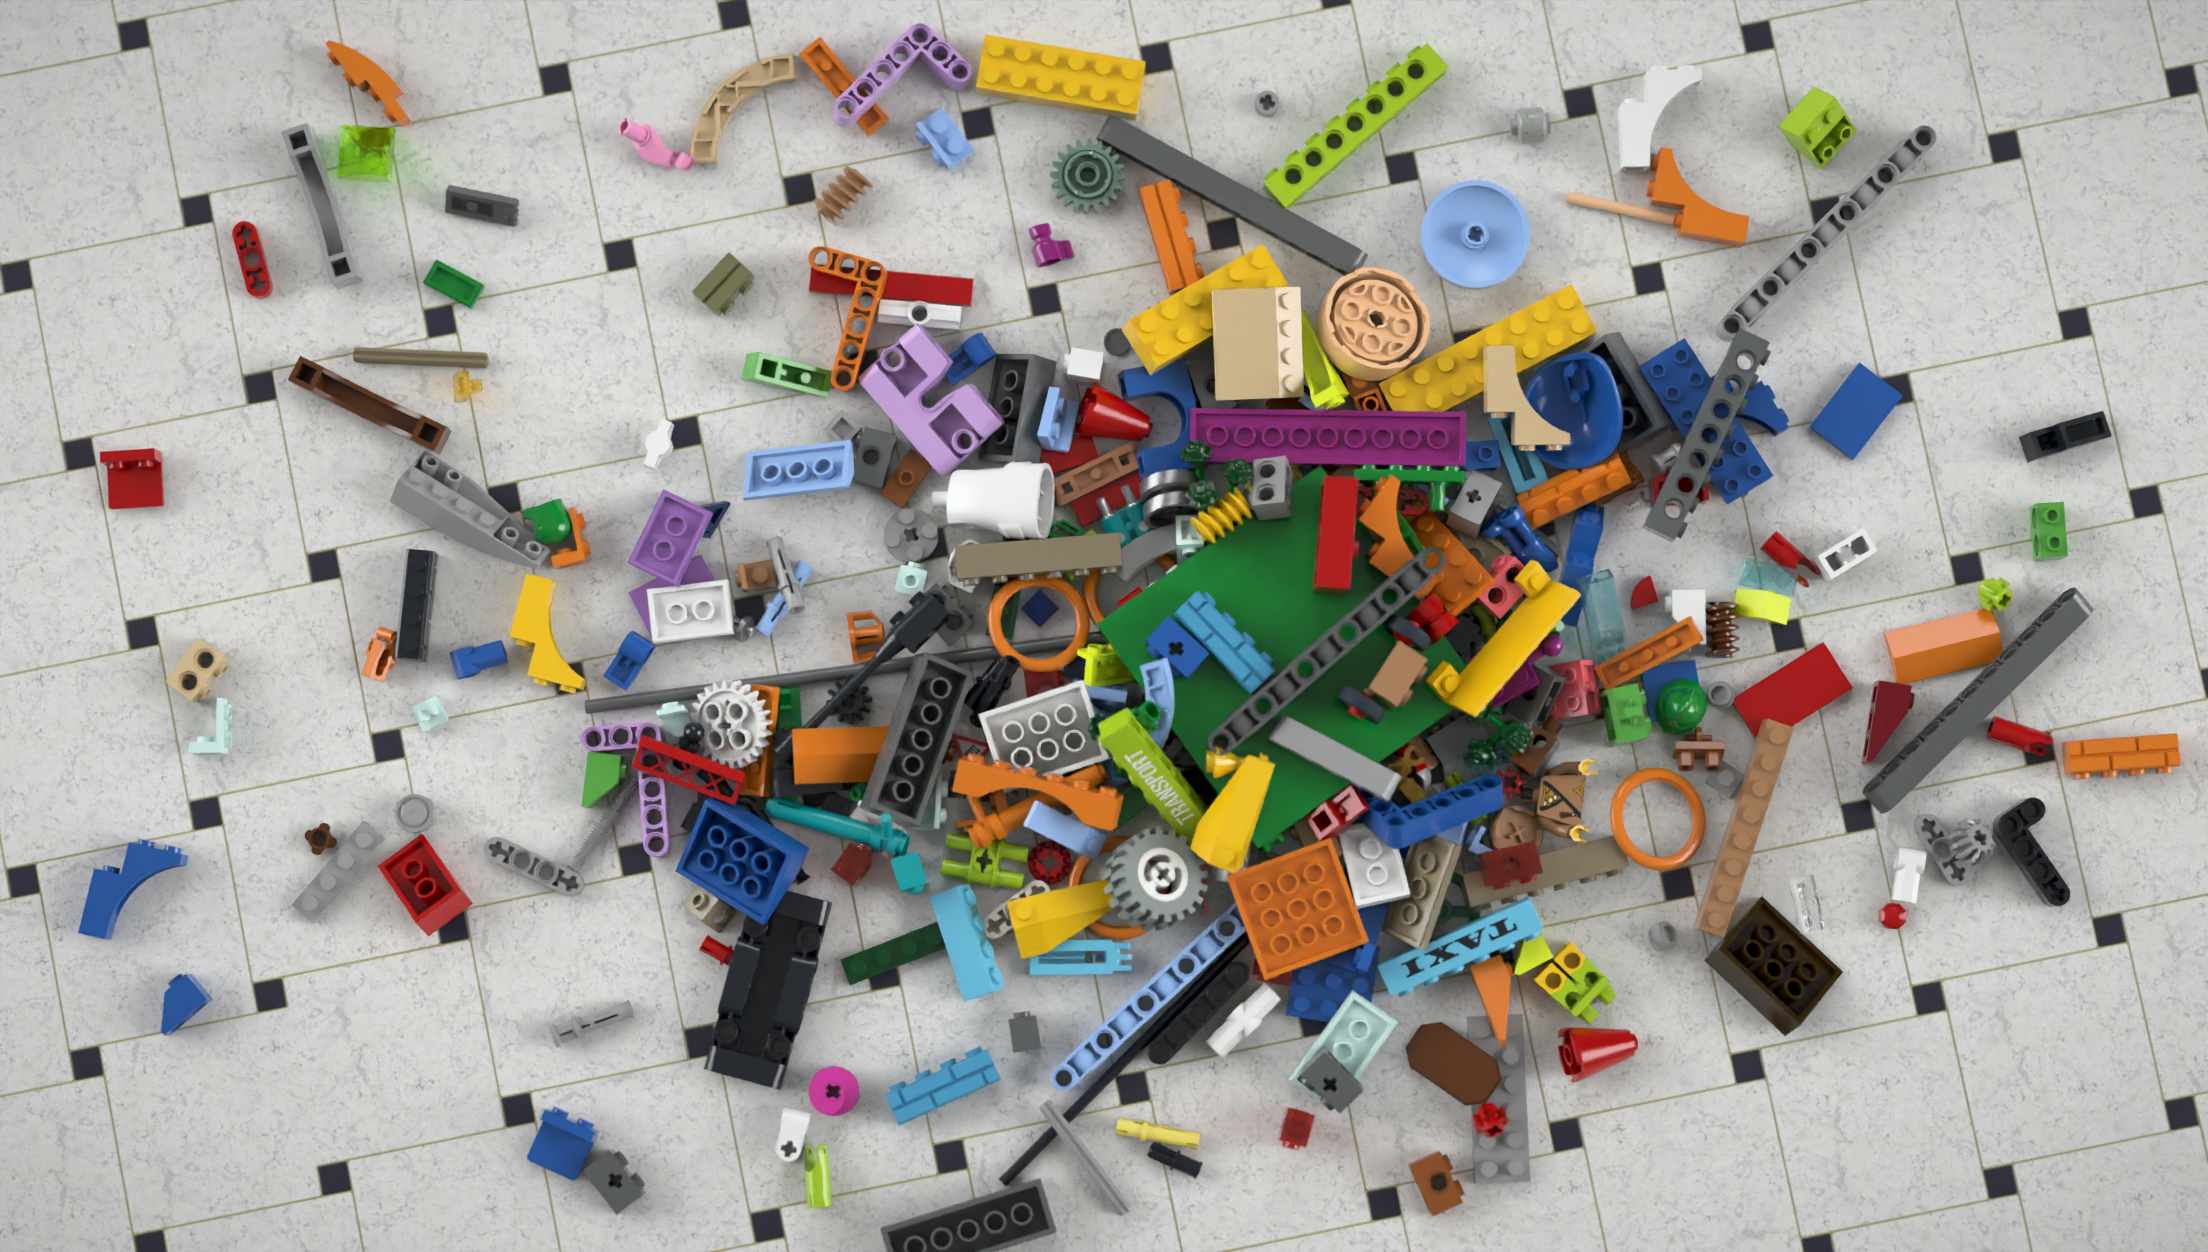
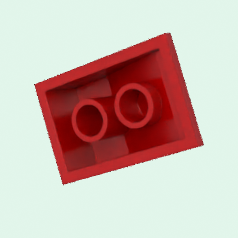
M423 834L416 837L378 865V868L415 923L427 936L433 934L473 904Z

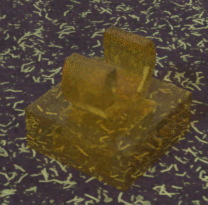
M469 371L456 372L453 375L454 402H466L470 399V394L480 393L482 391V380H469Z

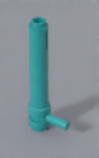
M781 797L769 798L766 804L765 812L771 818L870 846L873 851L880 853L887 851L888 855L897 857L898 855H905L909 848L910 835L905 834L903 830L892 829V820L889 813H883L880 816L881 824L873 825Z

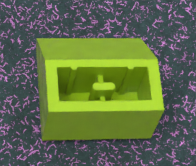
M1813 87L1778 125L1788 142L1821 170L1857 131L1837 99L1816 87Z

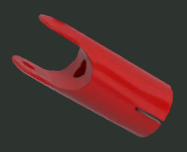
M1777 531L1760 548L1803 587L1808 588L1810 584L1799 574L1797 564L1806 566L1816 575L1821 573L1816 565Z
M1997 716L1992 718L1986 736L1988 740L2039 756H2044L2047 750L2043 745L2035 742L2046 745L2053 743V737L2047 733Z

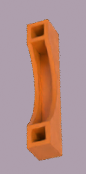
M969 753L968 756L962 757L958 761L953 792L979 798L989 792L1004 788L1021 787L1035 789L1065 803L1085 825L1109 831L1117 828L1124 795L1116 794L1117 790L1114 788L1100 786V789L1090 787L1089 782L1076 779L1073 783L1064 781V776L1055 773H1047V776L1037 774V769L1021 766V769L1010 767L1011 763L1007 761L995 760L994 763L984 761L985 757L979 754Z

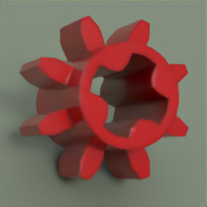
M1510 765L1507 766L1506 773L1504 774L1500 770L1496 771V774L1502 778L1503 784L1505 783L1503 777L1508 779L1512 776L1515 779L1512 783L1515 787L1514 789L1511 787L1505 789L1503 787V793H1506L1507 800L1511 799L1512 792L1520 796L1522 792L1518 788L1520 785L1526 784V781H1520L1519 778L1522 770L1516 773L1511 772Z
M1493 1103L1482 1104L1477 1108V1114L1472 1115L1476 1133L1483 1132L1488 1138L1499 1136L1504 1131V1126H1508L1504 1108L1500 1107L1497 1109Z

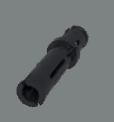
M1006 655L997 672L991 675L988 688L969 717L970 722L974 726L983 728L978 714L995 709L1004 691L1010 688L1012 684L1011 679L1020 667V661L1014 656Z

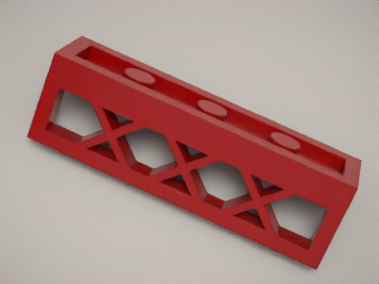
M641 735L632 768L732 805L736 804L747 775L746 773ZM644 749L655 752L660 763L650 768L640 765L639 762ZM660 755L666 756L669 759L662 761ZM677 760L682 763L686 773L677 777L670 776L665 764ZM686 764L696 768L688 771ZM662 766L664 773L654 769ZM698 770L707 771L712 782L700 787L694 784L690 774ZM712 774L720 776L721 778L714 780ZM688 776L690 783L681 780V778ZM725 779L737 782L732 798L720 794L716 784ZM713 785L716 792L708 790L706 788Z

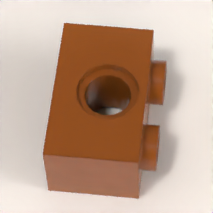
M1436 1151L1408 1164L1431 1216H1435L1463 1203L1461 1196L1465 1195L1459 1180L1453 1181L1449 1171L1453 1167L1447 1154L1442 1156L1440 1151ZM1437 1174L1445 1178V1185L1440 1190H1434L1430 1183L1432 1177Z

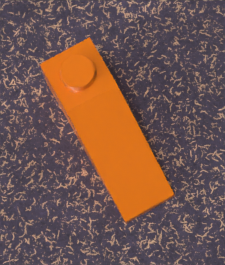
M1500 954L1471 965L1470 975L1500 1048L1506 1046L1511 995L1510 978L1514 977L1509 961L1504 963Z

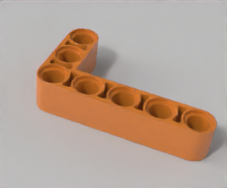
M817 246L810 251L808 256L809 263L815 270L857 282L831 373L833 386L847 392L855 388L858 382L880 299L886 284L887 271L877 261L825 246ZM820 252H826L829 256V261L824 266H817L815 263V257ZM847 259L853 260L855 263L854 270L849 274H844L841 270L842 263ZM872 267H878L881 270V276L876 281H870L867 277V272ZM865 293H871L874 298L872 305L867 308L860 305V297ZM863 319L866 323L865 331L860 334L854 333L852 329L854 321ZM851 345L857 346L859 350L858 356L853 360H848L845 356L846 348ZM848 371L851 375L850 383L847 386H840L837 381L838 375L841 372Z

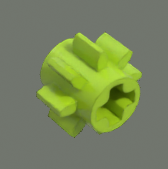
M1993 577L1985 580L1978 589V599L1982 601L1981 606L1988 611L1993 609L1999 611L2008 607L2012 601L2013 592L2008 588L2010 583L2001 577L1998 580Z

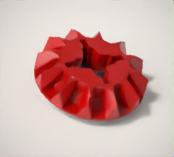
M1054 841L1039 843L1029 854L1028 869L1035 880L1043 881L1047 885L1063 881L1071 870L1072 861L1070 853L1064 846ZM1050 851H1052L1053 860L1062 863V866H1052L1049 875H1047L1046 865L1039 863L1038 860L1047 859Z

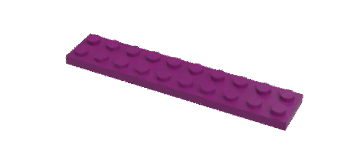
M1191 408L1190 441L1200 440L1213 448V451L1210 453L1211 457L1203 461L1204 464H1225L1230 459L1242 458L1249 465H1253L1255 459L1286 456L1291 466L1360 467L1361 465L1369 464L1376 465L1377 467H1388L1389 465L1415 467L1425 465L1432 466V468H1443L1444 466L1465 468L1466 412Z

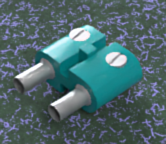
M1129 485L1120 488L1127 504L1123 505V508L1111 511L1105 497L1096 500L1103 515L1099 521L1105 533H1120L1121 547L1145 533L1155 530L1144 523V503L1141 501V498H1135Z

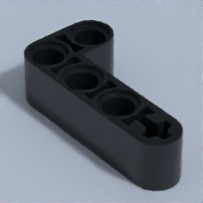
M2036 797L2026 798L2017 802L1994 819V833L2040 900L2049 907L2065 905L2070 899L2069 887L2028 829L2044 817L2046 807ZM2027 803L2033 804L2036 808V814L2033 818L2028 817L2025 813ZM2005 818L2013 822V830L2010 833L2005 832L2002 828V822ZM2021 841L2026 842L2029 846V852L2026 856L2021 855L2018 851V845ZM2037 864H2041L2045 869L2042 879L2034 875V867ZM2049 882V886H2042L2043 883ZM2058 889L2060 892L2057 894L2058 899H2051L2053 890Z

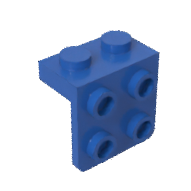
M554 1106L553 1109H545L540 1118L543 1122L527 1158L530 1162L570 1180H576L582 1171L599 1131L594 1129V1124L588 1120L579 1117L578 1121L567 1117L569 1112Z

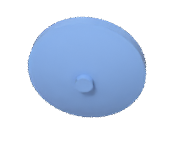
M1481 180L1460 182L1442 191L1429 205L1421 226L1422 250L1431 268L1448 283L1465 289L1490 288L1507 280L1522 264L1530 243L1529 221L1520 202L1503 187Z

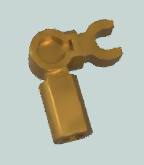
M1415 744L1405 750L1404 758L1399 757L1386 767L1401 776L1398 783L1400 788L1398 790L1410 804L1429 797L1412 777L1410 779L1407 777L1412 771V766L1420 765L1426 759L1425 755L1421 756L1418 760L1412 758L1411 752L1417 747Z

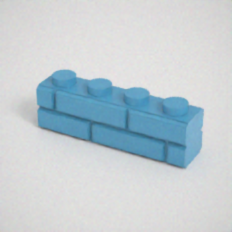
M1196 591L1173 616L1251 695L1274 673L1275 669L1272 667L1275 664L1274 661L1264 651L1259 654L1252 647L1255 644L1254 640L1246 632L1240 634L1233 627L1236 622L1226 612L1222 615L1214 607L1217 604L1216 601L1207 592L1202 595L1199 591Z
M980 1047L966 1052L967 1058L958 1063L953 1058L940 1064L942 1070L931 1074L929 1069L915 1075L916 1082L906 1086L905 1081L889 1087L891 1093L887 1094L886 1098L898 1124L902 1125L1001 1080L988 1049L982 1051Z

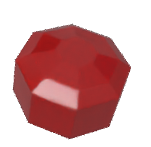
M1887 903L1879 910V922L1886 929H1899L1906 923L1907 911L1900 904Z

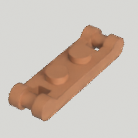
M1129 442L1055 478V503L1057 508H1062L1070 504V502L1137 470L1139 467L1135 450L1138 448L1135 442ZM1126 455L1129 464L1122 466L1119 458ZM1070 483L1073 491L1066 494L1062 486Z

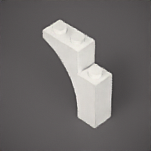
M1692 65L1679 66L1678 69L1667 70V66H1653L1644 75L1645 102H1641L1639 98L1625 99V102L1620 103L1618 107L1620 172H1647L1650 167L1651 136L1658 116L1674 98L1688 89L1699 85L1702 80V69H1694Z

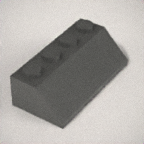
M1620 332L1605 334L1579 352L1593 353L1603 358L1617 384L1623 406V428L1616 447L1619 455L1654 439L1674 425L1640 372V365Z
M997 354L988 402L1003 418L1004 424L980 445L978 460L1007 465L1012 461L1039 463L1042 447L1037 434L1049 386L1053 387L1057 361L1035 354Z

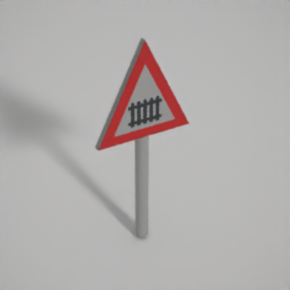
M952 733L951 737L955 747H957L959 758L968 756L969 753L985 756L990 750L988 743ZM1016 789L1010 791L1016 797L1019 795Z

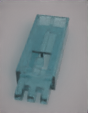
M1610 569L1576 578L1591 648L1597 656L1599 664L1605 662L1604 654H1607L1610 659L1615 656L1614 651L1618 650V654L1625 651L1624 647L1629 646L1616 584ZM1611 627V631L1610 629L1603 631L1605 638L1601 639L1599 630Z

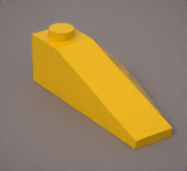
M1248 755L1198 822L1190 849L1208 864L1232 873L1243 867L1275 767L1274 763Z

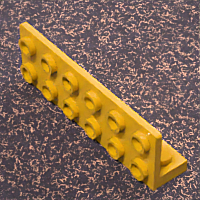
M1532 559L1514 579L1527 597L1459 675L1450 663L1443 661L1426 680L1442 702L1476 717L1581 596L1577 590L1551 580L1539 562Z

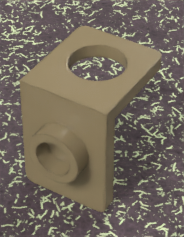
M698 885L695 886L683 902L684 907L718 933L724 930L736 914L734 909ZM724 910L725 917L723 920L714 923L715 914Z

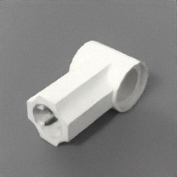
M1897 847L1893 861L1895 876L1891 900L1916 904L1920 875L1923 874L1926 864V851Z

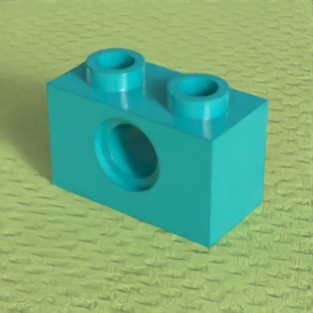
M917 851L890 860L900 892H907L909 896L925 891L924 886L929 885L920 854Z

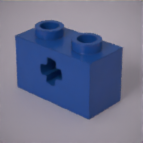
M1170 616L1163 621L1145 642L1149 646L1146 649L1147 652L1156 660L1167 658L1171 674L1178 680L1181 676L1187 680L1210 654ZM1179 644L1182 647L1180 650L1182 655L1175 654L1171 656L1169 654L1171 651L1169 646L1176 647Z

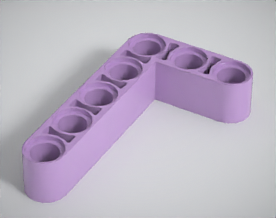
M916 23L837 98L832 115L833 121L840 127L852 126L918 61L925 65L953 91H963L968 87L972 75L971 65L928 25ZM922 36L926 41L918 43L913 37ZM904 54L907 59L900 61L894 55ZM942 54L945 60L938 61L932 55ZM882 71L887 73L889 77L881 79L876 73ZM961 72L965 75V78L957 79L952 73ZM859 90H867L871 95L862 97L857 92ZM848 108L852 111V114L843 115L839 112V109Z
M651 722L588 727L581 735V743L587 750L599 753L638 750L640 737L648 728L655 729V740L664 743V738L659 726ZM621 730H626L629 734L628 741L623 745H618L615 740L616 734ZM594 732H599L602 738L601 743L596 747H591L588 743L589 736ZM644 749L639 764L645 766V759L650 755L657 757L656 753ZM660 755L662 761H665V756ZM662 766L654 769L664 773ZM638 770L644 850L651 856L663 857L669 852L671 847L667 781ZM653 782L658 783L660 786L659 794L656 797H649L646 792L648 785ZM653 810H659L662 814L661 822L656 825H652L648 819L650 812ZM655 837H661L664 841V847L660 852H653L650 847V843Z

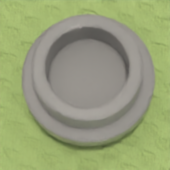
M1718 681L1708 688L1707 700L1713 707L1724 709L1729 707L1734 701L1735 693L1728 683Z

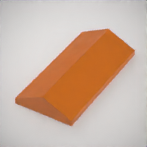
M1985 608L1884 633L1896 683L1908 684L1989 664L2003 652L2001 634L1992 611H1988Z
M889 726L792 729L795 785L869 782Z

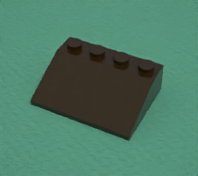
M1763 896L1755 902L1704 959L1710 967L1784 1036L1791 1033L1804 1022L1843 973L1838 966Z

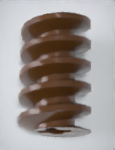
M1707 602L1706 604L1712 605V607L1706 608L1705 614L1712 617L1706 619V625L1712 628L1706 630V636L1712 639L1706 641L1705 646L1713 650L1706 652L1705 657L1735 658L1732 656V653L1740 651V648L1733 646L1732 642L1740 640V637L1733 635L1732 631L1740 629V627L1732 624V620L1738 619L1739 615L1732 613L1731 610L1738 608L1739 604L1734 602Z

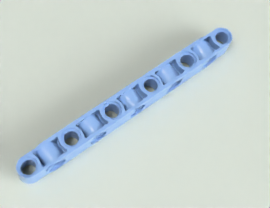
M1236 902L1065 1058L1066 1060L1052 1073L1051 1079L1055 1088L1066 1091L1076 1085L1082 1078L1084 1079L1246 931ZM1223 921H1230L1234 925V933L1229 937H1225L1219 932V926ZM1183 958H1189L1194 963V970L1189 974H1183L1178 968V964ZM1143 995H1148L1153 999L1154 1004L1149 1011H1142L1138 1007V999ZM1101 1033H1109L1113 1038L1112 1045L1107 1049L1100 1048L1097 1044V1037ZM1061 1070H1066L1072 1075V1081L1067 1086H1061L1056 1081V1075Z

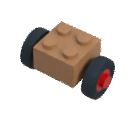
M1391 614L1384 621L1383 628L1394 637L1396 645L1367 690L1364 689L1362 692L1344 686L1337 696L1338 701L1348 708V712L1360 720L1364 718L1367 721L1378 724L1384 717L1385 710L1374 700L1392 711L1397 706L1402 708L1413 693L1409 687L1412 683L1417 685L1428 669L1424 666L1427 658L1411 649L1424 652L1431 642V638L1420 629L1421 626L1418 623L1395 614Z

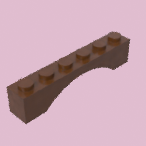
M302 356L299 357L288 378V381L438 455H440L452 432L446 426L375 394Z

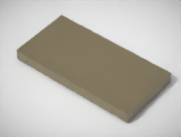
M1437 834L1410 845L1403 865L1410 890V898L1391 901L1381 931L1420 950H1427L1462 849L1461 845Z

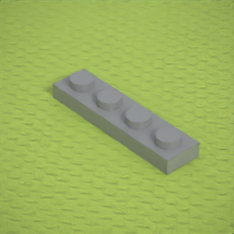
M362 821L294 901L292 906L310 922L315 923L383 843L385 838L368 823Z

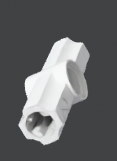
M880 299L878 323L910 327L919 323L924 328L960 331L962 307L927 304L923 301L904 302ZM918 309H923L928 314L925 320L916 321L912 317L913 313Z
M1263 983L1244 1003L1241 1002L1225 1019L1226 1022L1206 1042L1224 1058L1242 1038L1245 1039L1262 1022L1261 1019L1281 999L1270 987Z

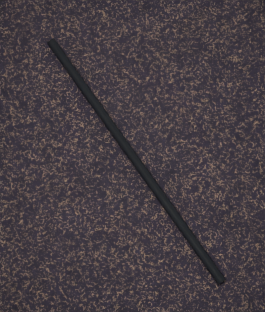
M1247 931L1063 1114L1068 1123L1250 943ZM1051 1126L999 1178L1006 1187L1058 1136L1054 1128Z

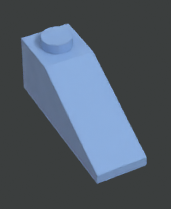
M1036 800L1023 824L1029 829L1096 861L1107 838L1106 835Z

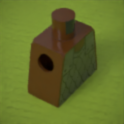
M1552 716L1548 718L1542 728L1535 724L1531 729L1533 732V736L1530 738L1533 741L1532 746L1527 747L1523 754H1519L1516 751L1511 756L1510 761L1513 767L1522 770V773L1537 781L1560 745L1556 736L1564 725ZM1543 740L1546 742L1544 747H1535L1538 741Z

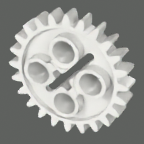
M731 679L714 682L713 685L705 687V692L697 695L700 701L692 704L697 709V712L690 713V716L696 719V722L701 724L705 730V736L699 742L700 748H705L703 757L712 755V761L720 762V764L735 769L739 766L741 768L748 766L749 763L756 762L757 756L765 753L762 747L769 746L770 744L765 737L772 735V732L767 730L766 726L773 722L765 718L770 713V710H763L762 708L766 702L765 699L758 701L759 691L750 693V684L742 686L741 680L732 682ZM740 706L742 707L743 715L740 712Z

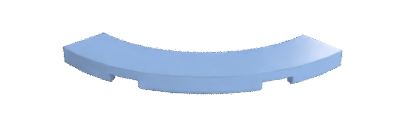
M1167 658L1140 666L1145 685V701L1154 702L1161 711L1160 719L1155 722L1157 729L1150 734V737L1161 750L1168 738L1174 714V685ZM1112 757L1103 761L1112 787L1130 780L1129 778L1125 779L1116 776L1111 766L1113 762Z

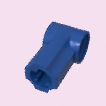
M502 640L474 648L473 646L464 647L449 653L457 680L469 678L480 674L482 670L508 663L507 653Z

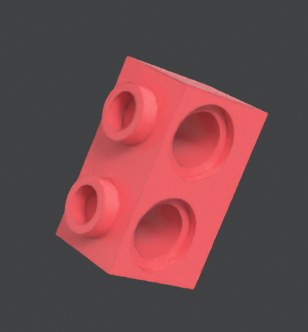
M1508 554L1499 556L1494 560L1491 565L1492 569L1488 572L1495 580V583L1476 598L1475 601L1490 616L1501 619L1524 593L1514 579L1525 566L1515 556ZM1510 568H1513L1514 576L1508 581L1506 573ZM1494 588L1496 596L1492 601H1489L1488 593Z

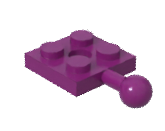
M1548 635L1542 640L1541 646L1537 647L1527 657L1520 668L1515 671L1503 685L1502 689L1492 698V706L1494 708L1541 684L1531 663L1545 655L1549 657L1559 655L1562 651L1563 643L1558 636ZM1475 656L1467 660L1468 664L1474 659Z

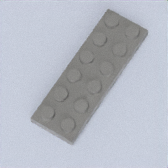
M1522 1014L1508 1016L1506 1046L1500 1048L1488 1016L1466 1017L1467 1040L1498 1061L1502 1081L1486 1103L1495 1104L1497 1109L1503 1107L1508 1126H1504V1131L1497 1137L1488 1138L1483 1132L1477 1134L1472 1115L1477 1114L1476 1110L1482 1104L1471 1105L1474 1183L1531 1181Z

